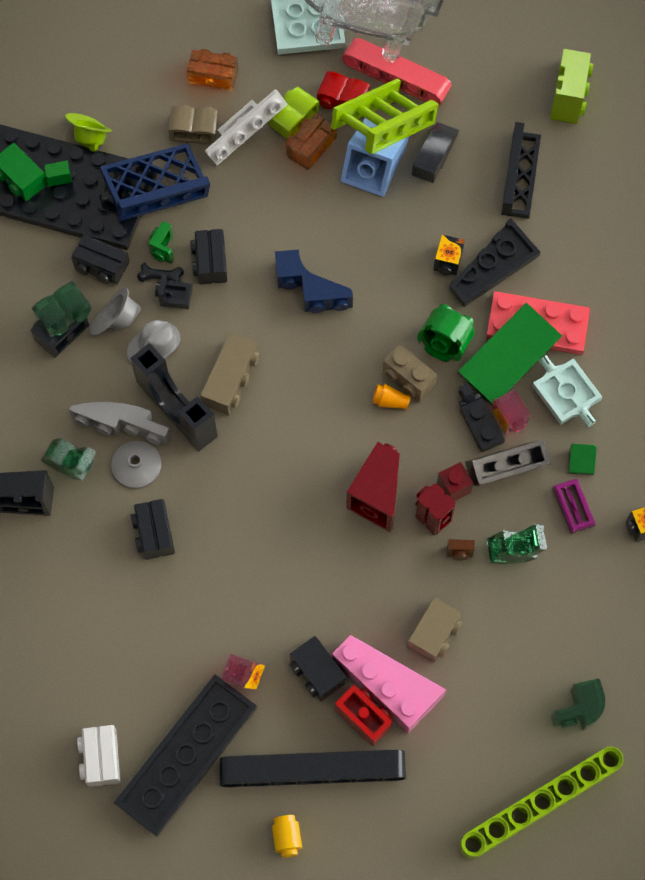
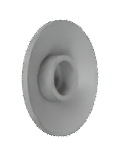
M131 441L119 447L114 453L111 469L115 479L120 484L128 488L138 489L146 487L156 480L161 471L162 463L158 451L151 444L144 441ZM134 458L140 459L138 464H132L131 460Z

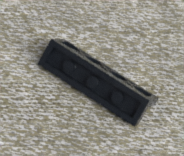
M515 122L501 215L529 219L541 135L523 132L525 123ZM522 140L534 141L535 147L526 151L522 146ZM526 158L532 164V167L523 171L519 166V162ZM523 178L529 184V187L521 192L516 186V182ZM521 199L526 205V211L512 209L513 203Z

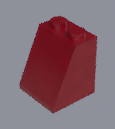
M377 442L347 490L346 509L391 532L395 514L400 453L390 444L385 443L383 445Z

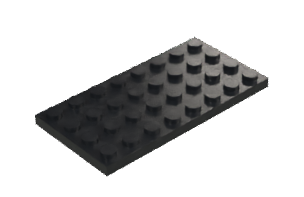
M0 124V153L15 143L44 173V165L68 160L72 179L71 183L50 187L47 185L27 202L21 196L16 197L9 189V184L5 180L3 182L0 181V216L80 238L83 235H87L111 246L124 250L129 249L141 216L120 221L116 214V206L110 202L102 203L99 199V195L108 190L101 175L100 166L129 158L99 150L91 151L84 146ZM134 165L130 169V171L140 175L145 170L144 167ZM148 170L145 177L155 181L158 173ZM113 171L108 172L110 178L114 179ZM130 177L125 179L123 183L135 188L139 180ZM142 182L139 190L147 193L151 191L153 186ZM120 188L117 194L121 200L129 198L132 193Z

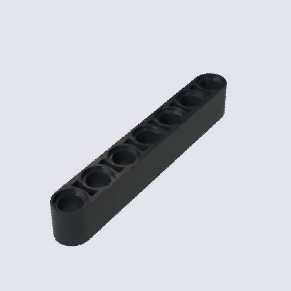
M372 750L226 756L219 758L220 786L255 787L400 781L406 779L405 751Z

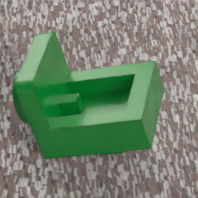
M162 221L159 227L154 228L148 244L154 259L171 264L174 260L173 253L167 245L173 237L171 224Z

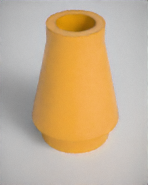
M385 383L383 385L377 384L372 403L377 404V407L407 410L411 396Z

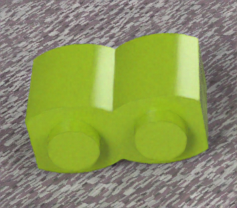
M298 86L286 92L283 99L288 105L268 121V125L289 141L319 112V101Z

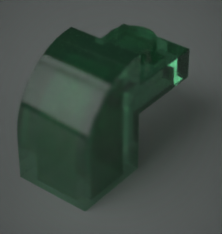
M58 438L52 440L41 462L70 478L83 480L94 463L93 456L96 451L88 446L77 448L65 439Z
M534 524L520 532L501 531L487 538L490 563H524L537 559L539 553L547 550L542 524Z
M600 678L576 683L572 686L570 691L575 706L554 711L551 715L554 727L561 725L563 729L576 726L578 724L577 721H580L583 731L596 723L605 708V694Z

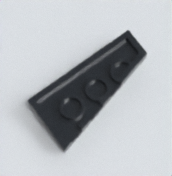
M510 218L502 230L495 234L492 241L478 253L476 259L451 283L449 290L465 307L538 258L540 251Z

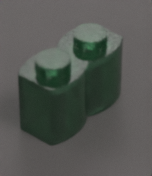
M73 281L63 285L52 295L43 298L32 307L34 315L50 337L63 334L71 323L83 321L92 310L89 302Z

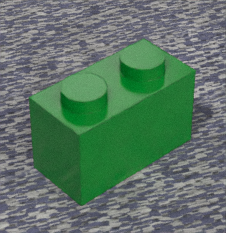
M15 143L0 153V181L3 182L5 180L9 184V189L16 197L21 196L27 202L48 185L45 173Z

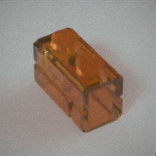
M207 49L192 50L187 67L188 83L233 91L238 72V59L230 53L216 54L211 53Z
M314 113L310 119L305 118L300 125L299 132L296 135H290L286 141L287 157L306 170H309L337 138V129L333 130L331 122L326 121L317 113Z

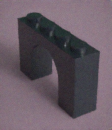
M150 343L130 358L136 382L198 452L218 437L215 417L212 411L198 396L191 402L185 398L170 377L166 360Z

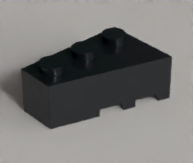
M47 470L0 473V513L51 516L54 486Z

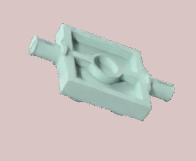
M547 355L544 358L542 357L539 363L546 370V374L533 382L532 387L559 424L562 425L578 416L581 417L587 427L595 424L596 420L588 410L591 406L601 401L602 395L574 358L563 365L554 366Z

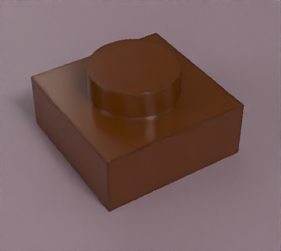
M449 539L447 557H453L454 560L460 561L467 560L468 557L472 558L475 540Z

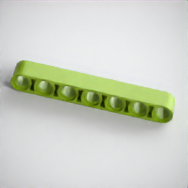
M615 747L602 749L467 832L459 844L461 854L470 860L481 857L610 777L623 764L621 751ZM603 756H612L615 760V767L606 766L603 762ZM581 769L590 770L593 774V780H584L580 775ZM558 784H568L571 793L569 795L561 794L558 791ZM538 796L544 797L548 802V808H538L535 804V798ZM516 810L523 812L525 822L522 824L516 823L512 819V812ZM493 824L500 826L503 831L502 837H492L489 833V826ZM466 840H477L480 845L479 851H468L465 846Z

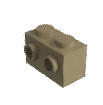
M401 344L383 362L384 375L419 403L436 386L438 374Z

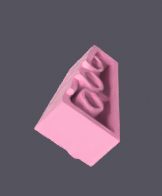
M352 635L332 653V658L340 669L360 689L363 688L379 707H383L407 734L445 695L446 689Z

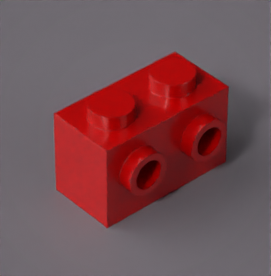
M354 684L335 703V711L372 747L392 728L391 715L383 707L378 708L372 702V697L363 688L359 690Z

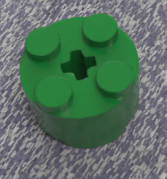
M440 304L428 316L417 335L419 343L422 341L426 345L424 350L434 358L444 362L455 359L454 362L461 359L474 337V320L467 315H462L452 310L446 304Z

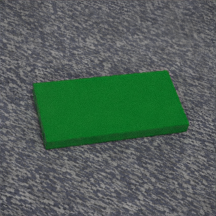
M526 302L458 371V374L494 407L493 402L497 404L559 341L562 335Z

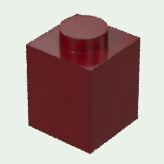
M461 462L438 473L437 484L445 491L444 495L448 494L456 501L471 493L473 482Z

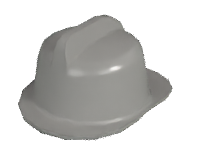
M126 287L118 290L111 301L95 316L90 326V333L92 335H98L107 328L115 330L125 329L133 323L141 308L128 297L129 290Z
M154 320L147 323L142 331L129 343L127 348L128 360L131 363L130 358L149 343L164 359L167 358L179 346L181 340L180 332L167 321Z

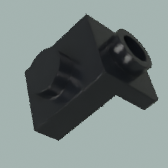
M162 275L161 282L156 283L155 297L159 298L160 306L189 309L193 286L192 283L168 281L167 275Z

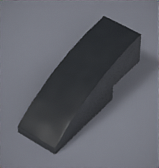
M437 122L413 164L412 176L434 183L439 170L442 169L459 130Z

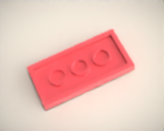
M494 291L486 335L487 339H490L527 302L562 335L550 350L583 355L590 307Z

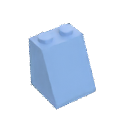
M366 118L362 122L370 128L377 126ZM356 131L347 146L340 182L384 197L405 153L409 137L371 155L365 151L366 136Z

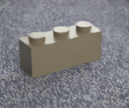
M233 333L229 334L200 395L201 400L208 408L230 415L232 408H237L241 399L239 393L242 387L246 388L250 380L251 374L249 371L252 366L255 367L260 358L257 342Z

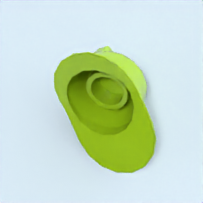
M77 113L65 115L67 121L73 124L75 141L91 151H97L98 147L103 145L107 132L112 131V129L89 116Z

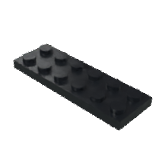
M214 674L118 796L114 804L154 836L158 837L254 713L257 705Z

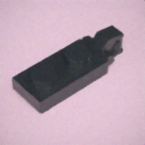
M469 383L460 386L458 391L462 399L459 402L460 412L480 451L484 452L503 444L505 439L484 399L481 398L480 394L474 395Z

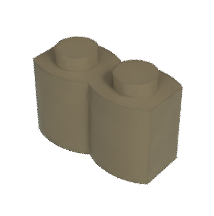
M187 105L171 107L168 130L169 140L175 142L193 141L199 144H213L216 141L218 127L217 110L207 106L196 109Z

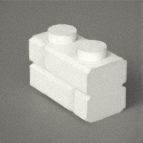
M115 726L83 728L82 737L77 738L78 751L83 753L84 763L79 764L80 779L85 780L88 787L121 783Z

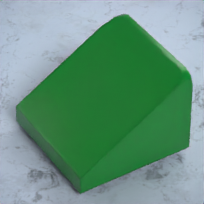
M68 160L44 165L49 187L72 182Z
M571 444L569 449V473L594 475L597 446Z

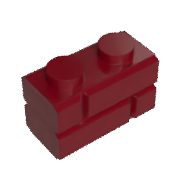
M438 484L423 487L416 495L418 500L415 503L417 506L415 517L422 524H426V528L433 535L439 534L452 522L456 504L448 494L444 495L445 491Z

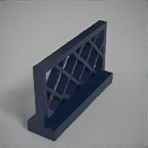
M188 143L100 166L101 175L117 208L116 214L120 221L208 197L209 179L207 176H203ZM185 152L188 159L184 163L174 159L175 155ZM161 159L166 161L167 164L162 169L152 165L153 161ZM170 164L182 168L180 175L167 171ZM139 165L144 167L145 170L140 175L130 171L131 167ZM148 170L161 174L158 181L145 177ZM187 170L194 173L197 179L188 180L183 178V175ZM118 171L123 173L120 181L110 178L108 172ZM126 176L139 180L135 188L123 183ZM165 176L176 182L168 187L161 184V181ZM143 182L154 188L146 193L139 190V187ZM121 188L132 194L129 198L120 200L117 193Z

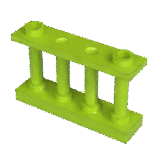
M397 78L334 107L331 128L335 130L348 124L365 135V151L372 155L435 124L438 103L433 100L421 105L412 102L399 93L401 80ZM396 102L409 111L402 113L391 106L390 103ZM380 109L391 116L392 119L387 121L373 111ZM365 117L377 126L370 128L358 119Z

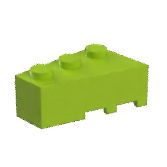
M569 49L563 50L550 119L577 124L579 115L584 116L587 102L583 100L584 96H588L590 87L587 77H591L594 63H590L591 53Z

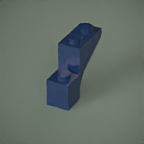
M299 249L275 251L278 288L294 289L302 286L305 312L321 313L324 310L335 309L336 311H344L348 308H353L352 290L309 272L301 262Z

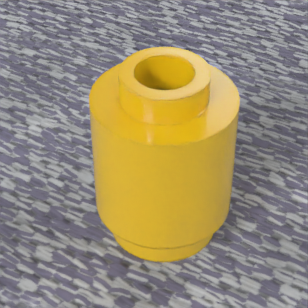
M283 815L274 818L272 833L275 853H281L282 858L297 856L298 850L302 849L299 822L295 820V815Z

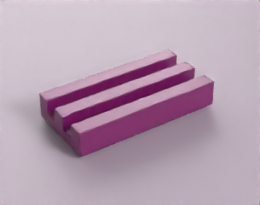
M578 479L554 485L553 491L570 533L573 534L578 530L583 531L588 527H595V520ZM571 486H573L575 490V493L577 495V498L587 520L586 522H583L582 517L579 513L578 507L569 488ZM561 489H564V492L566 494V497L576 519L577 525H575L573 521V518L571 516V513L569 511V508L567 506Z

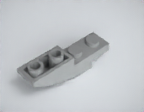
M91 402L73 405L69 410L76 424L82 427H87L88 425L94 427L105 436L112 434L118 437L123 428V431L132 436L141 435L155 445L160 443L168 445L171 439L170 429L152 422L151 411L138 406L115 402Z

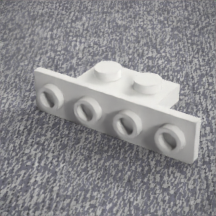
M276 89L259 104H256L252 99L218 129L222 136L210 145L205 152L218 166L288 104Z

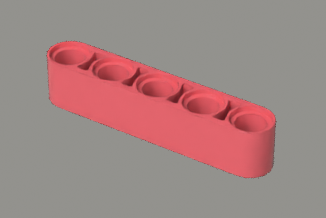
M353 38L342 55L343 62L350 68L385 84L398 78L401 80L400 91L424 102L433 100L438 103V106L441 105L452 86L450 80L443 75L361 38Z

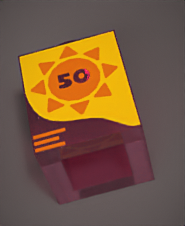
M516 389L493 401L491 410L506 434L511 431L519 432L527 426L530 412Z
M230 654L221 679L243 688L257 690L265 665L244 656Z

